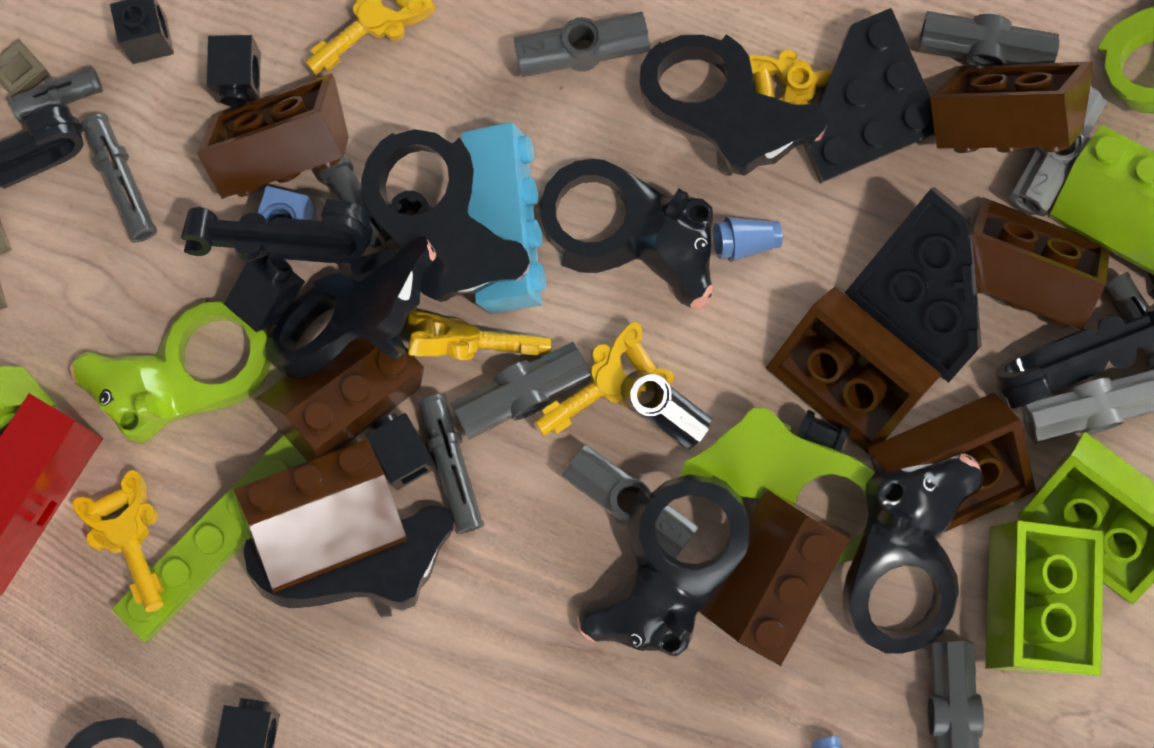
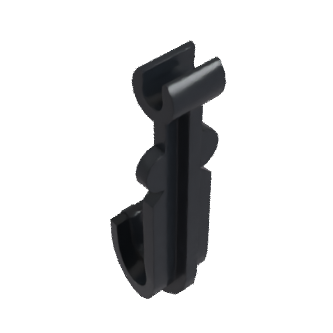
M57 106L26 117L27 131L0 142V188H8L75 157L82 150L84 145L81 136L83 132L79 120L72 115L69 107Z
M326 199V204L321 214L322 221L275 218L266 223L265 217L255 212L245 214L239 222L218 220L217 216L206 208L194 207L188 210L181 239L186 240L184 252L193 256L207 255L211 251V247L214 246L234 248L236 255L245 260L254 259L263 251L269 258L341 264L358 260L364 254L365 249L370 245L373 230L370 224L371 216L362 206L342 200Z
M1154 304L1146 309V315L1124 322L1117 315H1106L1098 322L1097 333L1085 328L1006 360L996 369V376L999 381L997 388L1000 396L1005 398L1009 408L1013 409L1051 396L1053 391L1104 372L1108 361L1116 368H1128L1136 360L1137 349L1154 343Z

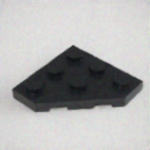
M892 8L851 24L847 29L839 55L831 70L818 106L829 117L828 125L820 140L803 143L820 184L935 135L930 102L931 96Z
M933 187L844 294L942 374L941 377L948 383L980 349L982 342L971 218L936 187Z

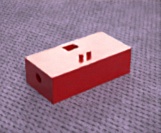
M30 393L0 436V595H3L103 440V438L76 420Z

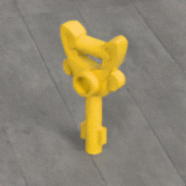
M354 0L356 3L353 6V12L356 21L329 41V43H326L324 40L310 50L312 56L304 63L316 76L323 69L329 72L341 62L339 56L367 33L375 38L382 39L386 35L391 41H399L404 37L405 26L419 23L436 12L434 3L431 0H394L402 8L399 11H394L385 7L382 0Z
M792 50L781 52L779 59L769 56L749 55L756 93L775 98L771 76L774 75L785 86L783 97L779 98V100L795 105L812 103L815 97V89L825 88L832 70L827 69L814 72L808 62L805 60L798 61L797 54Z
M413 310L406 320V329L412 333L408 355H449L458 360H471L478 349L517 352L537 356H545L551 350V338L480 331V329L473 325L465 324V321L460 318H445Z
M633 321L623 328L613 340L611 347L601 344L592 349L590 357L595 363L590 368L592 383L561 404L556 400L541 410L543 416L535 420L534 425L543 437L553 430L558 434L572 424L570 418L589 407L601 397L609 403L621 402L624 408H629L623 402L621 396V385L625 377L628 376L624 373L620 356L624 352L636 370H646L663 377L669 384L674 381L675 376L673 372L661 367L656 368L640 344L642 340V327L639 322ZM651 381L644 382L639 386L637 390L639 403L642 400L641 392L655 390L654 384Z
M131 470L120 483L122 488L95 502L91 498L78 497L73 501L72 507L81 520L92 529L87 533L86 541L93 550L102 551L106 548L110 553H123L134 580V584L129 587L135 602L138 604L143 603L146 612H154L163 606L164 603L160 593L165 590L159 575L156 573L151 574L141 546L150 533L147 526L156 523L158 513L152 505L147 503V489L143 476L139 472ZM129 505L119 517L103 520V517Z

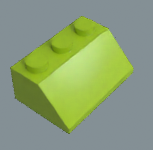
M1101 124L1077 157L1050 212L1049 218L1154 275V151Z
M1084 432L1057 463L1017 518L1026 522L1104 531L1103 583L1133 605L1154 584V482L1087 432Z
M1018 520L990 527L985 669L1035 674L1101 676L1104 531Z

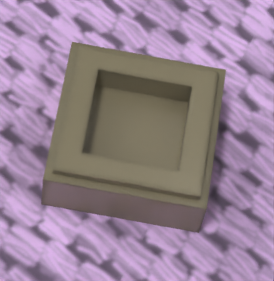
M20 39L0 54V83L11 95L33 89L50 75L48 70Z

